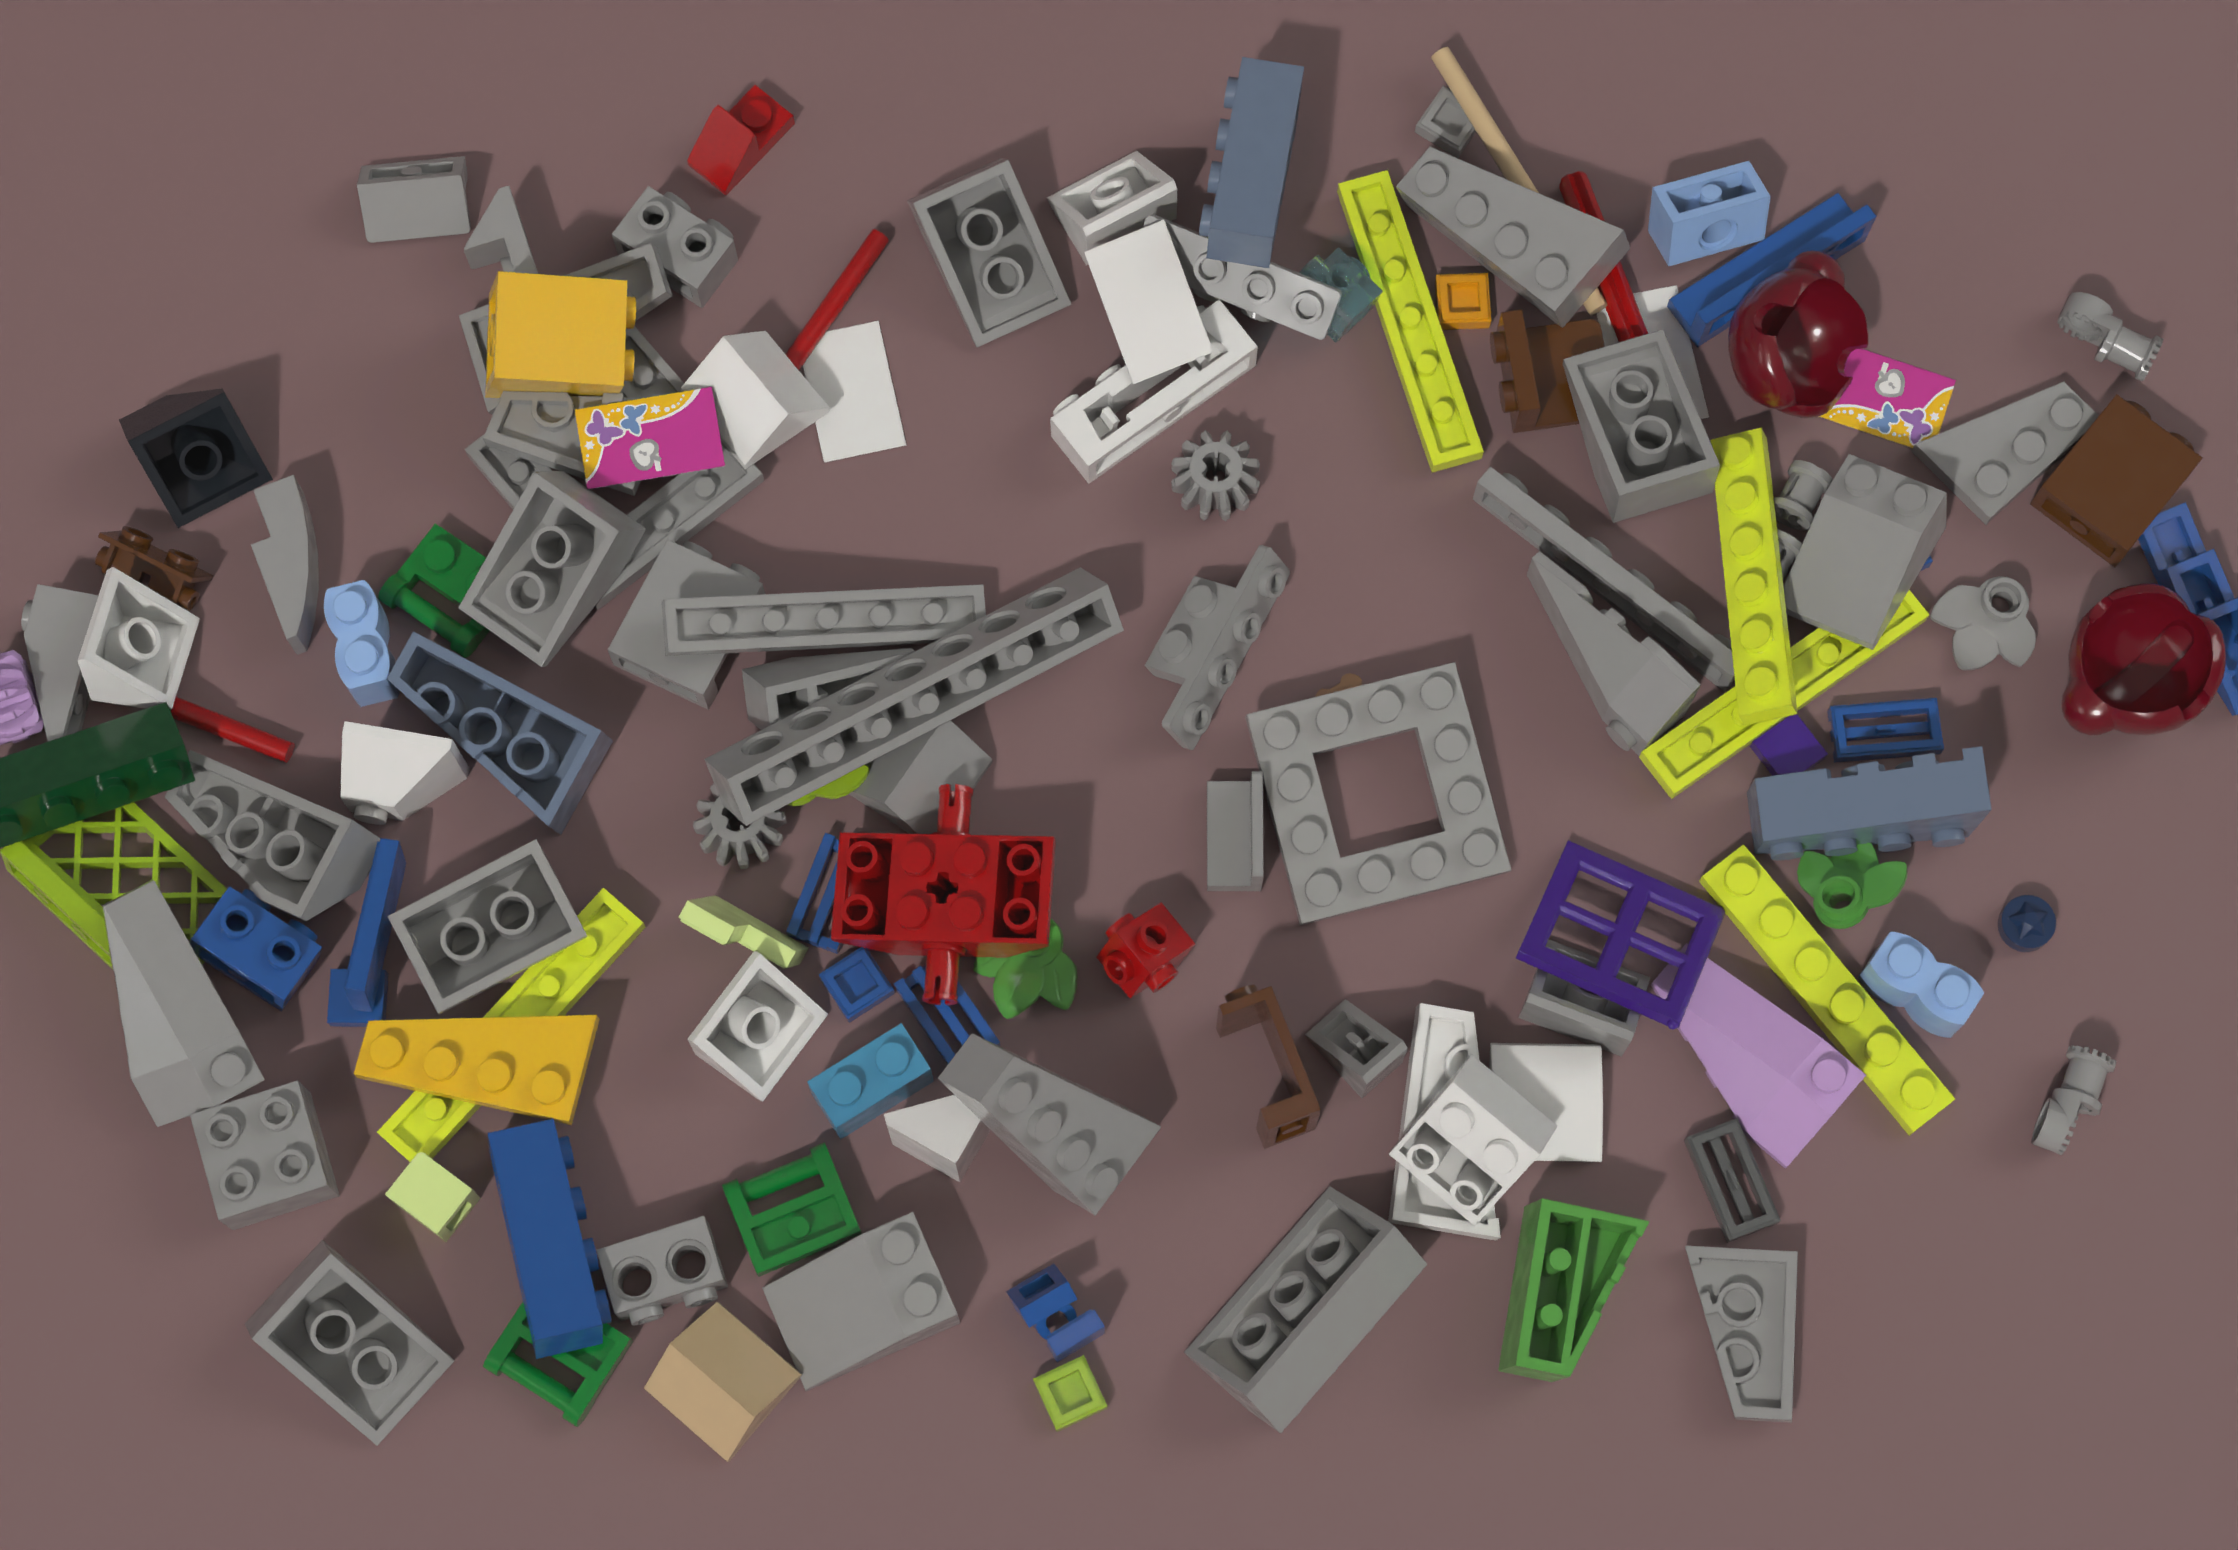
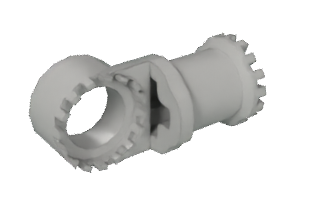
M2083 292L2070 294L2058 318L2057 323L2059 327L2063 328L2065 326L2063 330L2065 333L2071 330L2070 336L2073 338L2077 336L2079 337L2078 340H2085L2098 346L2099 348L2094 360L2100 363L2104 360H2109L2135 372V379L2143 381L2150 370L2149 367L2153 364L2152 360L2149 359H2156L2157 356L2155 354H2158L2163 338L2156 335L2150 339L2124 327L2123 320L2112 315L2113 310L2110 305L2097 296Z
M2069 1046L2066 1057L2070 1062L2061 1088L2054 1089L2052 1098H2048L2042 1107L2034 1127L2031 1144L2062 1155L2067 1146L2062 1144L2069 1145L2070 1140L2066 1139V1135L2073 1136L2074 1132L2069 1131V1127H2076L2077 1123L2074 1122L2078 1120L2077 1115L2079 1113L2092 1116L2100 1114L2102 1104L2098 1099L2107 1073L2114 1072L2117 1061L2111 1059L2110 1056L2103 1052L2097 1056L2098 1050L2093 1049L2091 1054L2089 1053V1047Z

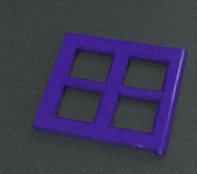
M1568 840L1516 959L1674 1030L1679 1028L1724 918L1725 911L1721 906L1711 904ZM1579 870L1628 891L1615 922L1566 901ZM1648 901L1697 922L1685 953L1635 932ZM1559 915L1608 936L1595 968L1546 947ZM1629 946L1678 967L1666 1000L1616 978Z

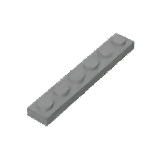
M1491 466L1477 482L1473 500L1721 690L1725 692L1729 688L1735 677L1731 641L1720 634L1711 635L1696 623L1697 618L1686 606L1676 601L1669 603L1653 591L1655 589L1654 585L1644 574L1635 569L1627 571L1611 559L1612 554L1603 543L1593 537L1585 539L1569 527V520L1557 508L1548 504L1544 507L1527 495V488L1515 476L1509 473L1501 475Z
M984 585L664 599L662 601L665 656L933 643L986 616Z

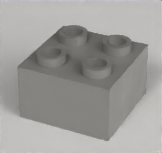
M298 1080L190 1114L218 1220L231 1230L340 1196L311 1092Z

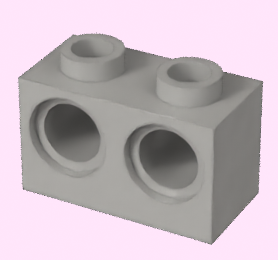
M705 1216L596 1250L614 1313L620 1321L630 1319L632 1325H641L655 1321L664 1316L663 1308L681 1302L685 1303L686 1308L708 1304L718 1299L716 1291L728 1287L711 1227ZM690 1252H698L704 1255L706 1264L699 1276L692 1279H684L678 1276L677 1264L683 1255ZM636 1269L649 1271L652 1280L649 1289L639 1296H629L624 1293V1279L631 1271Z

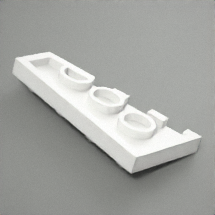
M1424 1003L1416 1006L1399 1140L1441 1088L1471 1055L1480 1061L1474 1012ZM1396 1161L1388 1222L1495 1241L1501 1238L1499 1218H1496L1495 1206L1474 1226Z

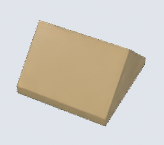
M716 1302L669 1344L644 1389L722 1458L730 1462L802 1374L722 1304Z

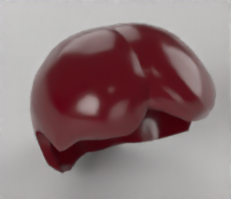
M1811 250L1802 252L1791 260L1785 270L1767 277L1750 290L1737 305L1728 333V351L1736 380L1747 396L1765 407L1800 418H1814L1824 415L1833 408L1853 380V377L1845 376V363L1852 351L1867 348L1869 341L1867 319L1862 307L1845 290L1844 272L1837 261L1821 251Z
M2155 583L2135 584L2114 590L2082 617L2074 631L2068 654L2071 679L2062 695V713L2064 718L2073 729L2087 735H2101L2112 730L2126 734L2154 735L2173 731L2197 718L2211 703L2224 678L2226 650L2223 634L2219 626L2208 617L2192 613L2181 596L2163 585Z

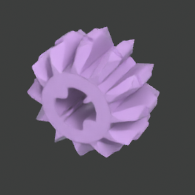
M11 650L0 653V745L10 742L15 744L30 739L31 735L42 732L44 723L33 674L30 673L27 662L16 651Z

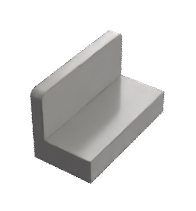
M465 156L361 166L357 188L367 241L374 243L469 233L471 223L465 192L468 179Z
M1252 771L1250 781H1207V891H1261L1263 882V771Z

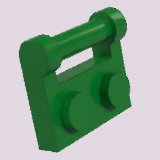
M435 523L398 572L389 577L383 584L378 594V600L391 609L399 607L451 643V650L463 658H467L476 650L490 630L473 618L465 625L460 624L411 590L420 580L457 606H460L486 557Z
M825 1142L809 1148L811 1154L739 1183L736 1178L722 1184L758 1277L862 1234ZM820 1174L824 1187L752 1216L748 1203Z
M522 1302L487 1355L483 1368L496 1376H500L502 1373L563 1411L562 1418L578 1427L589 1414L596 1398L633 1343V1340L606 1323L603 1324V1344L552 1355V1358L585 1378L578 1390L574 1392L515 1354L517 1347L523 1339L533 1345L524 1303Z

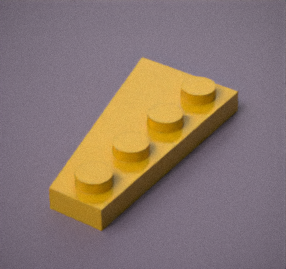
M597 1015L368 1021L354 1075L359 1079L540 1119H554L555 1122L572 1125L600 1019Z

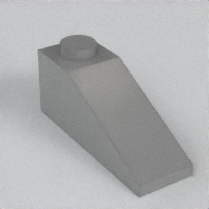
M37 584L34 599L28 600L24 606L21 626L22 630L25 631L24 638L47 741H51L81 731L90 696L77 660L99 595Z
M912 648L791 657L742 669L748 720L760 730H763L915 651Z

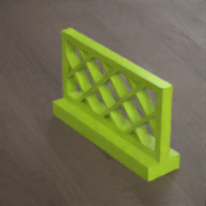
M134 802L115 809V822H84V820L5 846L0 850L6 870L111 969V956L103 907L101 905L125 894L120 893L121 869L153 868L152 879L156 882L159 890L160 868H185L192 875L191 892L162 893L167 904H191L190 928L182 929L186 938L190 941L198 930V903H217L227 890L223 884ZM123 812L133 821L123 822ZM75 833L74 858H50L39 848L53 834ZM83 833H115L114 857L82 858ZM147 833L154 840L153 857H122V834ZM161 847L172 857H161ZM63 869H74L73 879ZM82 869H113L112 893L88 894L81 887ZM199 882L209 892H199ZM198 957L200 963L203 965L205 961Z

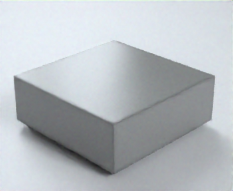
M1443 85L1416 124L1415 133L1459 158L1475 135L1476 130L1452 91Z

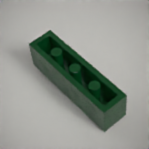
M167 702L1 757L0 848L194 782L195 777L185 744Z

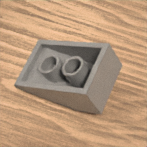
M1000 158L907 200L930 254L976 347H980L1072 305L1009 160Z
M1664 330L1563 359L1564 371L1593 474L1613 523L1713 493L1720 464Z
M1849 454L1826 490L1785 582L1784 595L1787 615L1873 650L1946 529L1947 492Z
M564 471L534 472L458 608L539 666L545 667L621 574L646 528L590 489H587V487Z
M914 1212L863 1233L762 1288L797 1371L802 1374L800 1379L805 1391H809L960 1324L957 1311Z
M324 1240L313 1249L245 1323L252 1340L376 1446L454 1362V1359Z

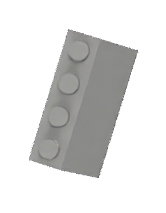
M1329 1186L1184 1353L1247 1410L1279 1433H1282L1361 1340L1373 1329L1375 1324L1400 1295L1410 1286L1413 1280L1426 1267L1427 1263L1395 1225Z

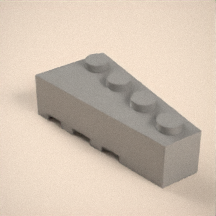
M1432 147L1425 151L1396 186L1406 206L1562 328L1630 249L1623 229Z
M973 1033L938 1077L963 1104L1054 1192L1093 1215L1098 1213L1161 1128V1126L1125 1106Z

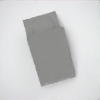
M510 186L499 188L464 247V253L470 268L477 269L501 261L504 272L538 274Z

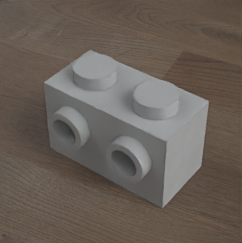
M648 186L612 233L617 254L620 255L652 243L658 248L670 288L703 308L738 262L734 237L718 221L708 219L705 222L690 213L691 208L677 195L671 192H666L662 195Z

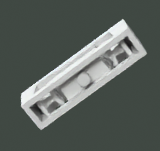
M1220 299L1208 308H1205L1203 305L1197 307L1214 352L1188 362L1192 369L1126 414L1128 422L1119 429H1117V425L1120 420L1115 413L1178 370L1180 366L1133 385L1127 366L1114 365L1098 377L1095 382L1096 386L1081 397L1078 394H1073L1054 409V416L1050 418L1051 437L1088 484L1256 366L1258 346Z

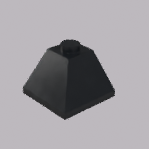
M223 388L166 395L119 419L129 445L177 528L273 480Z

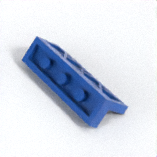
M1837 193L1669 299L1667 307L1695 346L1699 347L1730 327V322L1737 305L1750 290L1764 279L1785 270L1791 260L1802 252L1811 250L1821 251L1830 255L1835 260L1866 240L1877 216L1868 204L1853 213L1840 194Z

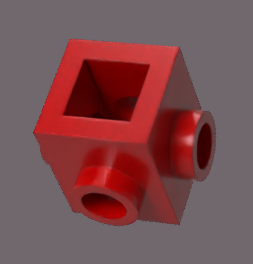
M1161 902L1137 918L1128 913L1112 924L1105 932L1109 940L1096 958L1104 966L1108 977L1118 984L1131 999L1148 987L1153 993H1156L1169 984L1178 975L1177 967L1195 946V942Z

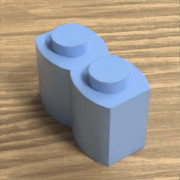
M365 580L328 588L324 597V613L327 624L337 639L335 663L341 680L360 707L398 698L400 690L387 679L396 663L394 656L388 648L390 637L389 622L372 588Z
M1889 932L1858 976L1864 988L1875 998L1892 1006L1904 1007L1910 1018L1921 1028L1934 1035L1951 1038L1965 1024L1984 995L1981 986L1967 972L1951 964L1937 962L1933 954L1921 942L1898 932Z

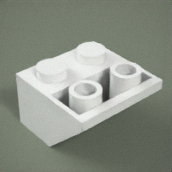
M1471 1055L1436 1094L1393 1147L1389 1155L1475 1226L1538 1158L1558 1126L1476 1057Z

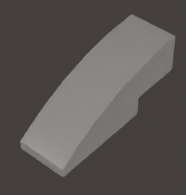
M291 475L253 490L271 537L251 544L285 637L295 653L299 655L308 650L315 622L319 591V567L316 537L309 507L301 486L295 476Z

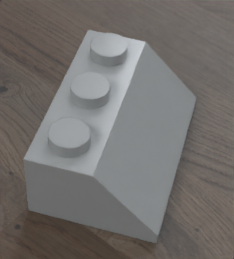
M537 839L387 916L439 1015L588 937Z

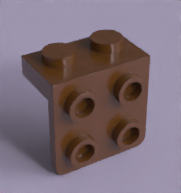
M1522 310L1501 312L1497 331L1490 333V348L1494 364H1501L1504 381L1499 382L1500 403L1503 413H1510L1513 433L1579 424L1563 367V359L1605 347L1601 325L1596 320L1587 319L1567 322L1563 328L1558 324L1526 328Z

